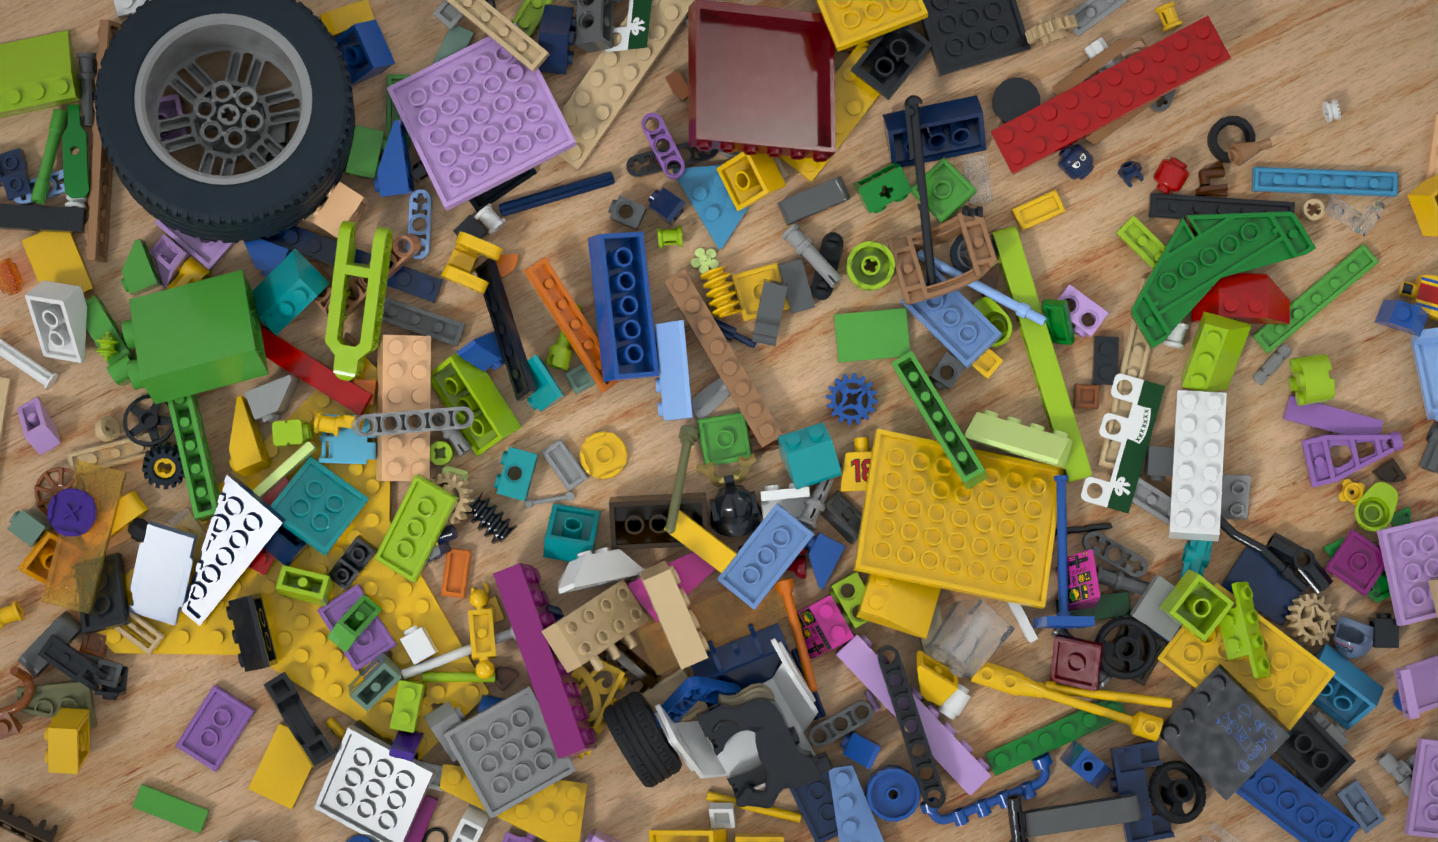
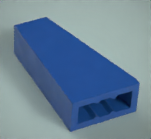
M1075 740L1071 742L1059 758L1097 789L1112 771L1111 768ZM1085 762L1092 763L1090 770H1084Z

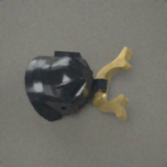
M755 454L746 458L738 457V464L741 466V470L729 475H715L713 462L707 465H696L697 472L706 475L712 485L717 487L725 485L724 488L718 490L715 499H710V524L714 531L723 536L738 537L754 531L762 521V510L756 501L755 491L749 492L744 486L735 485V483H741L746 480L750 466L756 462Z

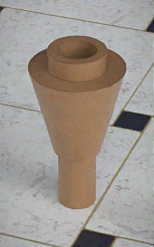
M1270 138L1258 142L1232 143L1228 150L1229 159L1237 166H1241L1258 154L1259 151L1272 147V141Z

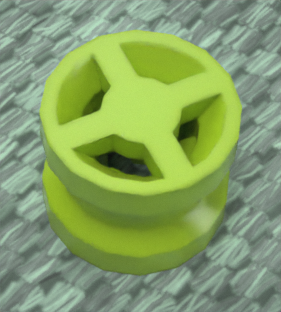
M438 441L430 446V460L434 464L446 465L452 461L454 450L449 443Z

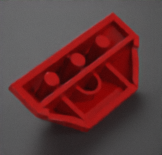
M1237 273L1220 278L1192 309V323H1200L1203 313L1208 312L1248 324H1290V300L1267 274Z

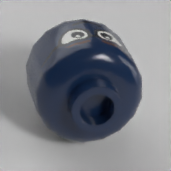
M1074 144L1071 147L1067 146L1058 154L1060 156L1058 167L1073 180L1078 178L1080 180L1084 179L1094 168L1092 165L1093 156L1080 144Z

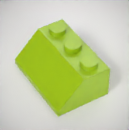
M1204 312L1181 373L1182 387L1203 392L1227 390L1249 334L1251 324Z

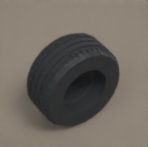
M632 691L627 696H623L620 700L613 702V705L610 704L605 708L603 717L614 740L630 767L645 787H654L658 783L665 781V779L670 778L672 774L674 775L680 771L682 762L677 752L670 745L663 729L658 726L653 710L640 692Z

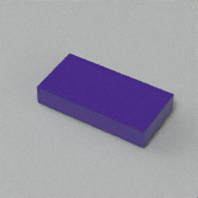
M399 730L390 747L389 755L413 761L424 733L417 731L411 733Z

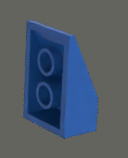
M395 120L377 171L378 178H374L375 191L380 193V197L414 192L413 177L410 173L412 169L406 127L401 120Z

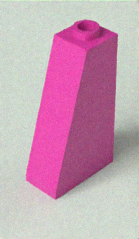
M693 551L667 564L668 566L673 565L681 581L677 586L678 588L682 587L686 595L715 570L713 566ZM641 578L627 584L635 599L659 622Z

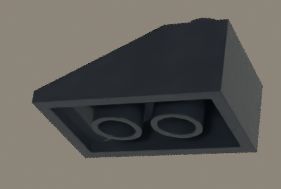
M907 25L878 36L850 71L889 101L927 56L933 44Z

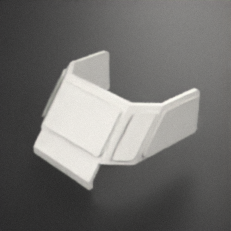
M774 638L771 642L782 664L773 678L763 684L772 690L774 699L782 709L789 727H795L800 738L798 745L803 750L811 751L813 756H815L816 754L804 732L819 712L814 704L816 699L782 642L778 643ZM660 704L655 706L657 710L655 715L670 745L691 772L695 771L700 779L730 776L762 764L755 743V732L746 730L734 734L727 741L724 750L716 756L711 741H709L708 737H705L698 721L674 723ZM725 721L720 722L715 729L720 727ZM765 783L758 785L754 788L760 789L761 787L765 786Z

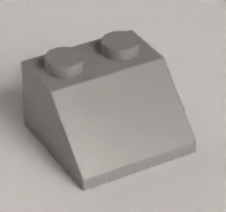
M287 375L244 392L254 419L261 420L263 423H271L281 419L280 414L287 411L298 386L299 378L294 375Z

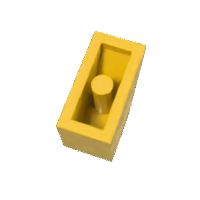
M919 650L916 653L920 693L927 701L941 706L958 689L957 673Z

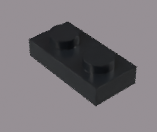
M1094 336L1092 385H1113L1114 378L1118 374L1119 337Z

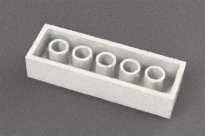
M1177 390L1169 538L1203 541L1219 540L1227 393Z

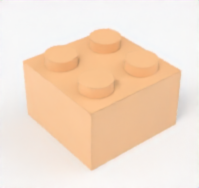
M339 182L337 186L334 185L326 196L328 200L324 206L320 205L313 215L315 218L313 223L338 238L342 221L357 223L370 202Z

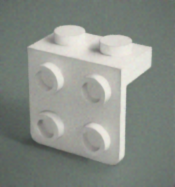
M793 483L789 484V489H780L779 485L765 486V491H760L763 520L777 503L795 518L800 517L805 508L804 502L810 496L809 487L796 490Z

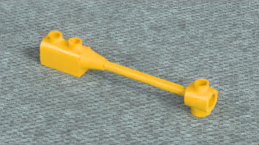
M977 657L969 678L970 682L1010 695L1043 697L1130 725L1132 734L1155 742L1158 740L1162 729L1163 718L1142 711L1137 712L1134 716H1130L1045 688V686L1025 676L1023 672Z

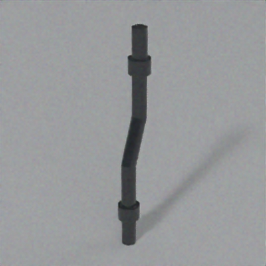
M1220 517V528L1230 538L1260 553L1278 570L1280 577L1285 581L1288 580L1300 592L1306 589L1307 584L1295 574V570L1289 564H1284L1266 545L1237 531L1225 518Z

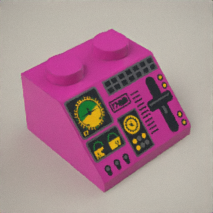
M1093 550L1068 556V611L1095 608L1100 599V591ZM1058 566L1056 567L1057 579H1058Z
M830 594L797 611L808 655L811 659L833 650L854 638Z

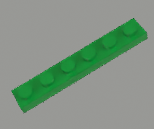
M1100 700L1093 703L1126 714L1121 702ZM1078 710L986 752L985 755L994 775L997 776L1115 721L1090 712Z

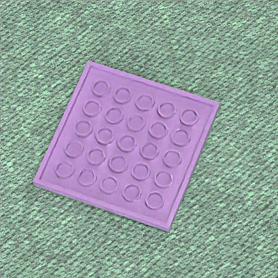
M489 36L387 87L392 101L446 211L577 146L539 68L533 73Z

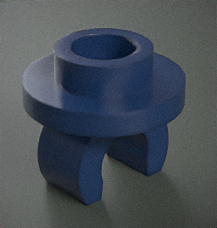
M1127 161L1118 170L1119 177L1123 178L1124 183L1128 187H1132L1131 178L1133 176H1136L1140 181L1144 180L1142 173H1140L1142 167L1139 162Z

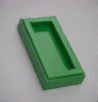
M1044 299L1042 307L1044 316L1047 317L1046 325L1052 343L1072 345L1075 341L1067 300Z

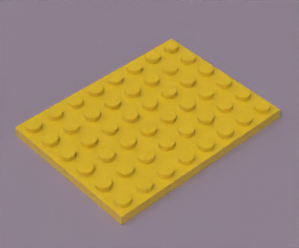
M877 428L874 435L853 570L1039 609L1045 608L1057 522L1056 481H1054V476L1063 475V468L972 449L985 469L988 478L966 490L937 441Z

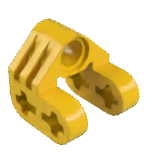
M460 231L455 241L456 246L448 265L444 266L441 278L484 294L489 283L472 275L479 254L499 261L503 249Z

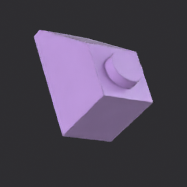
M38 396L17 408L24 437L39 455L61 444L57 428Z

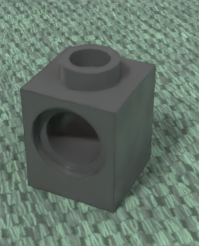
M619 195L618 200L613 199L608 213H611V220L638 231L647 208ZM625 206L633 209L632 216L627 219L620 216V210Z
M945 352L929 376L933 380L931 383L942 391L945 388L950 390L965 366L957 358ZM944 366L951 368L953 372L949 380H945L940 376V369Z
M1148 446L1145 455L1144 475H1151L1150 480L1165 481V476L1172 477L1174 447Z

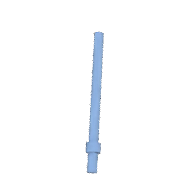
M920 250L917 257L925 262L924 251ZM934 257L935 268L952 278L963 274L958 269ZM978 280L967 285L1016 312V315L1023 319L1028 318L1041 326L1047 320V317L1032 310L1030 305L1024 302L1019 303Z

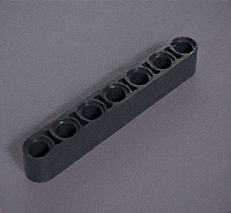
M883 645L877 651V661L922 798L930 808H939L945 803V792L900 654L893 646ZM886 650H892L895 654L894 660L890 663L882 661V653ZM894 673L902 676V682L898 686H892L889 683V678ZM900 697H908L910 700L908 708L899 709L897 707V700ZM909 720H915L918 725L917 729L911 733L905 731V723ZM917 743L925 746V751L920 756L912 753V748ZM923 767L932 768L933 773L930 778L923 779L920 777V770ZM932 790L940 792V798L936 802H930L927 799L928 793Z

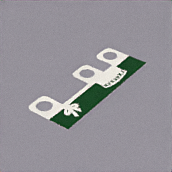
M652 0L629 1L627 27L614 28L613 33H620L622 40L618 46L606 49V52L647 48Z
M1121 373L1115 376L1111 395L1133 404L1128 418L1111 413L1104 415L1099 430L1100 435L1104 438L1121 442L1110 482L1094 477L1086 478L1081 493V498L1084 501L1129 514L1165 386ZM1128 380L1131 382L1132 391L1130 394L1121 395L1117 391L1119 381ZM1111 419L1119 421L1121 425V430L1116 435L1107 433L1105 429L1106 423ZM1092 483L1099 484L1103 490L1102 495L1097 499H1093L1087 494V488Z

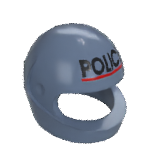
M1340 615L1336 621L1337 627L1333 635L1334 647L1339 654L1347 658L1356 659L1364 656L1373 645L1374 627Z

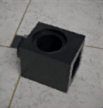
M1377 613V617H1369V626L1374 627L1372 647L1399 648V626H1397L1396 618H1391V613Z

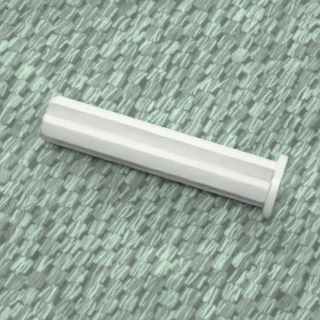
M0 338V356L43 384L44 389L49 390L58 378L57 373L52 374Z

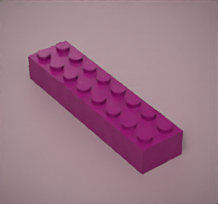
M519 563L493 573L558 759L572 758L596 749V742H598L597 734L593 728H590L587 720L590 718L587 707L581 703L579 696L582 693L579 684L573 680L571 674L573 670L569 673L566 672L541 632L555 623L556 619L549 612L547 606L549 599L546 592L542 591L540 587L541 576L538 569L532 565Z

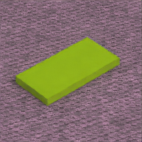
M416 474L374 559L413 583L417 582L459 498L420 474Z

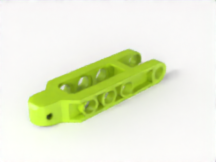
M345 220L342 221L338 232L325 342L335 355L334 374L341 380L350 381L362 374L366 356L379 347L393 231L390 228L377 227L373 238L370 265L354 262L357 243H354L357 223ZM350 275L368 278L361 340L357 346L347 345L344 341L345 338H343L344 322L348 316L346 314L347 298L351 293L349 291Z

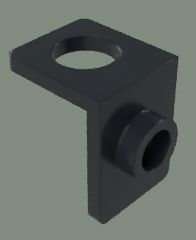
M123 666L121 671L122 680L117 685V688L102 685V689L96 690L95 695H103V699L117 700L119 696L125 695L128 667Z

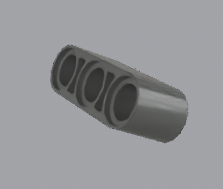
M839 176L786 198L777 204L786 225H791L851 198L842 176Z
M68 611L63 612L17 661L32 676L38 677L50 665V663L37 655L50 636L54 634L67 644H70L82 632V625Z
M857 700L813 724L808 731L810 742L816 747H823L867 723L873 716L871 705L865 700ZM860 705L868 708V713L863 718L855 715V709ZM843 717L847 720V725L844 729L840 730L834 727L836 718ZM816 729H823L826 732V737L822 741H816L812 737L813 732Z

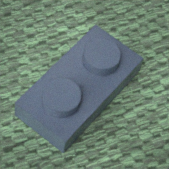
M1356 779L1335 793L1364 833H1368L1386 820Z

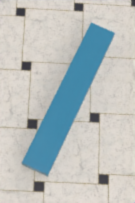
M1253 167L1251 192L1397 197L1398 172Z

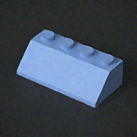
M684 320L655 324L654 333L660 378H655L656 392H661L662 402H658L659 417L663 416L664 421L693 419Z

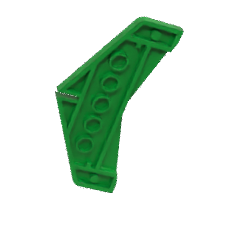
M1292 212L1186 215L1185 217L1197 235L1196 237H1194L1185 220L1181 218L1130 309L1132 319L1150 348L1152 349L1164 342L1175 327L1220 278L1300 257L1316 249L1298 217Z

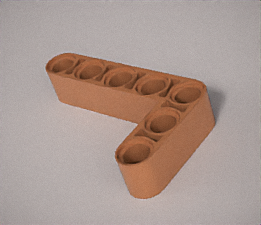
M415 234L401 235L392 241L391 257L394 263L392 267L389 266L388 279L420 250L421 242ZM405 239L408 240L411 245L409 251H406L403 247V241ZM307 260L330 282L326 287V296L320 293L314 299V302L328 317L333 279L317 261ZM355 276L350 280L349 291L351 293L347 298L346 314L348 316L365 302L368 278ZM353 287L359 290V298L354 297L352 293Z

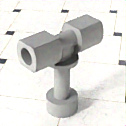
M1385 750L1375 760L1386 773L1392 774L1397 780L1395 784L1405 796L1409 797L1412 781L1410 776L1413 774L1411 768L1414 766L1416 752L1403 761L1402 759L1396 760L1389 751Z

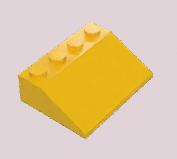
M869 574L856 617L926 639L941 588Z

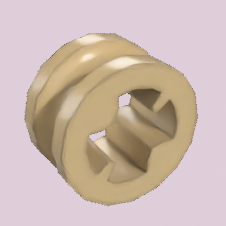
M1310 199L1303 203L1301 207V214L1308 221L1320 219L1325 212L1324 204L1318 199ZM1315 204L1318 207L1316 209L1318 214L1309 215L1308 211L1310 209H1307L1308 205L1313 206Z

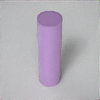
M871 691L864 692L874 712L878 711L880 708Z

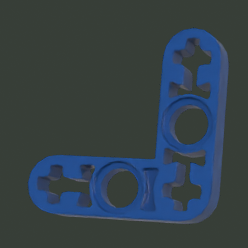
M692 676L687 678L661 707L674 723H678L698 701L718 705L719 694L734 695L739 693L741 688L735 683ZM655 715V719H656V721H657L658 726H659L660 728H662L661 725H660V723H659V721H658V719H657V717H656V715Z

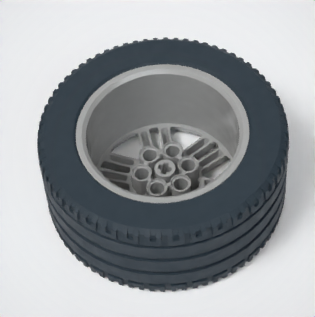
M146 0L143 5L136 8L134 14L131 13L125 22L123 21L121 29L116 30L109 42V49L105 50L104 56L101 59L100 66L102 67L98 69L97 90H95L96 122L102 145L121 182L136 202L150 215L159 219L160 222L168 227L179 230L182 234L194 238L200 237L201 240L212 242L220 240L223 243H239L241 240H244V242L260 240V237L264 236L269 238L280 234V231L283 229L287 231L291 227L300 223L299 220L308 218V216L316 211V207L324 203L328 198L326 197L328 192L334 185L337 186L348 164L355 131L354 101L348 67L332 34L328 32L324 23L317 15L314 16L313 12L302 2H296V0ZM228 50L231 55L225 80L215 83L195 60L205 54ZM244 53H250L253 55V59L244 83L238 82L237 79ZM266 61L274 64L286 75L292 83L290 88L265 95H259L256 92V87ZM182 68L186 69L204 88L203 92L198 94L177 75L178 71ZM167 86L173 87L193 105L191 113L162 120L158 118L160 101ZM222 91L230 92L229 96L225 99L218 98L217 94ZM251 97L253 102L250 105L241 104V99ZM299 99L300 101L299 108L270 113L268 109L269 107ZM211 107L212 112L209 115L203 116L199 113L203 108ZM231 113L233 120L228 121L226 114ZM286 117V120L273 122V119ZM251 119L260 121L259 126L256 128H249L247 123ZM299 121L292 139L285 148L268 134L269 126ZM189 127L192 129L190 134L165 142L161 141L160 134ZM211 129L217 130L218 135L214 139H209L206 137L207 131ZM233 136H240L242 138V142L238 145L229 143ZM199 144L205 149L198 171L184 166L169 155L170 153ZM261 145L275 156L270 162H267L257 152V148ZM246 157L256 168L250 172L233 175L236 159ZM215 158H223L220 175H210Z

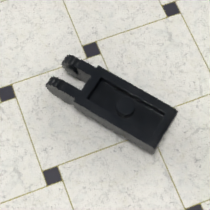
M54 634L50 636L37 654L77 683L81 682L93 691H96L99 686L95 681L84 676L86 671L89 669L103 679L108 675L101 667L93 664L91 659Z

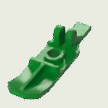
M67 105L68 126L62 135L65 193L72 199L85 198L90 191L88 139L86 132L81 126L80 105ZM74 149H80L78 154H72Z

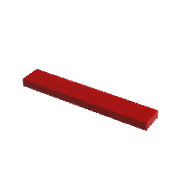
M261 325L267 359L357 415H363L373 397L372 393L351 380L344 381L339 379L334 374L333 369L280 336H276L272 331Z

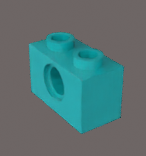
M509 447L508 451L504 450L500 464L504 465L502 475L497 474L494 488H498L497 494L526 501L539 455ZM514 466L519 467L522 471V476L518 480H512L509 476V471Z

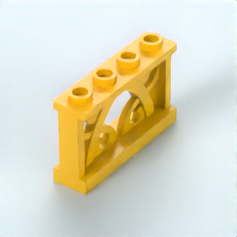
M601 658L600 660L604 668L598 672L608 671L611 673L613 683L610 687L605 688L602 685V681L606 678H600L595 683L593 677L598 673L595 669L589 673L582 665L571 673L572 677L578 679V682L583 678L584 682L579 685L581 690L586 685L589 688L594 710L589 712L590 718L587 720L591 722L597 718L593 729L598 734L601 733L606 723L602 720L605 708L617 701L613 698L617 689L622 691L628 680L624 676L625 670ZM600 694H609L602 708ZM591 751L580 754L577 757L583 759L584 755L589 756Z

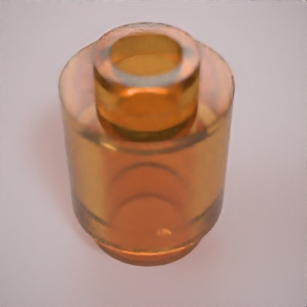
M11 258L1 260L0 289L2 293H8L11 296L21 292V287L25 285V282L16 263H13Z

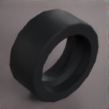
M1227 116L1220 119L1211 127L1207 136V145L1211 154L1216 159L1225 163L1232 162L1229 159L1228 153L1224 152L1217 142V136L1223 127L1234 125L1244 132L1245 142H1255L1256 134L1252 125L1246 119L1239 116Z

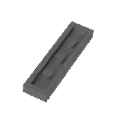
M385 297L383 322L424 336H431L433 339L457 347L459 346L466 326L465 323Z

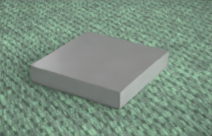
M1156 574L1130 615L1146 624V626H1149L1150 629L1168 641H1171L1181 625L1159 607L1175 586Z

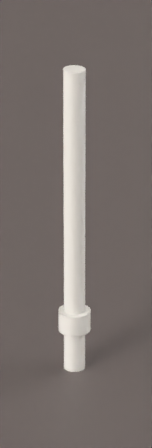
M509 626L510 629L494 635L495 645L512 638L516 640L512 626ZM471 644L401 670L403 678H410L470 655Z

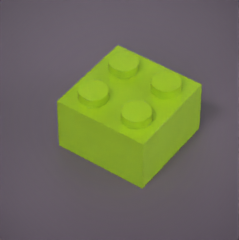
M1188 569L1159 608L1194 637L1205 642L1234 605V602L1200 574Z

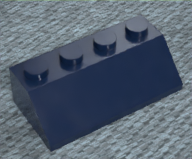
M977 95L919 107L924 163L987 150L983 111ZM905 110L883 114L884 130L891 163L896 161L901 167L915 165V160H910Z

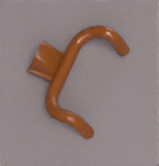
M17 666L11 668L10 674L23 681L25 691L19 701L0 708V740L20 733L23 726L13 714L26 708L34 695L35 685L33 678L28 672Z

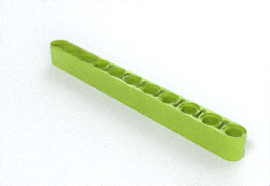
M1015 225L991 232L1010 298L1019 303L1024 302L1030 305L1032 310L1043 315ZM1015 312L1051 433L1053 434L1054 430L1065 432L1068 434L1067 438L1073 441L1065 469H1063L1064 475L1068 476L1067 482L1071 483L1091 477L1092 472L1046 322L1041 326L1028 318L1023 319L1019 317Z

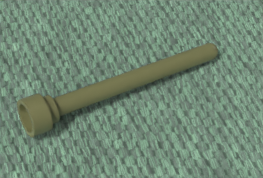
M690 425L681 426L679 432L682 447L666 524V532L669 534L674 533L676 529L691 446L697 442L699 430Z

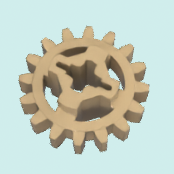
M1056 13L1035 21L1036 27L1027 30L1025 35L1028 44L1042 41L1043 46L1066 39V32L1077 28L1078 23L1075 15H1066L1061 18L1060 13Z
M453 472L437 474V478H432L430 481L441 488L443 486V489L459 498L446 525L459 524L460 520L467 519L465 512L472 511L469 503L474 502V499L469 498V494L473 492V489H467L469 481H462V475H455Z
M1315 593L1299 595V598L1293 599L1294 605L1288 606L1291 615H1286V618L1291 621L1287 628L1293 629L1291 637L1298 636L1297 643H1305L1307 647L1323 645V642L1329 641L1328 635L1334 634L1331 625L1336 624L1335 621L1331 620V616L1335 615V613L1328 610L1331 604H1324V597H1317Z

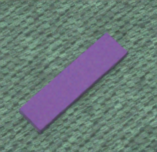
M1288 396L1283 415L1284 420L1336 434H1380L1383 425L1382 420L1320 403L1298 406L1294 396Z

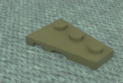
M74 680L34 684L35 689L31 702L20 711L49 718L55 716L60 708L89 709L90 727L95 728L97 726L92 690L81 682L77 683ZM25 685L16 688L18 701L24 694Z

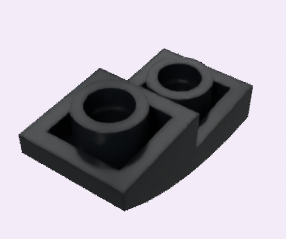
M358 535L327 576H330L332 581L347 591L378 549Z

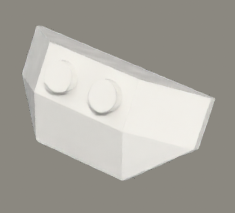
M609 547L596 550L595 554H592L591 550L577 554L578 559L568 563L558 582L559 594L616 583L622 579L624 581L639 576L638 572L644 569L620 549L610 551Z

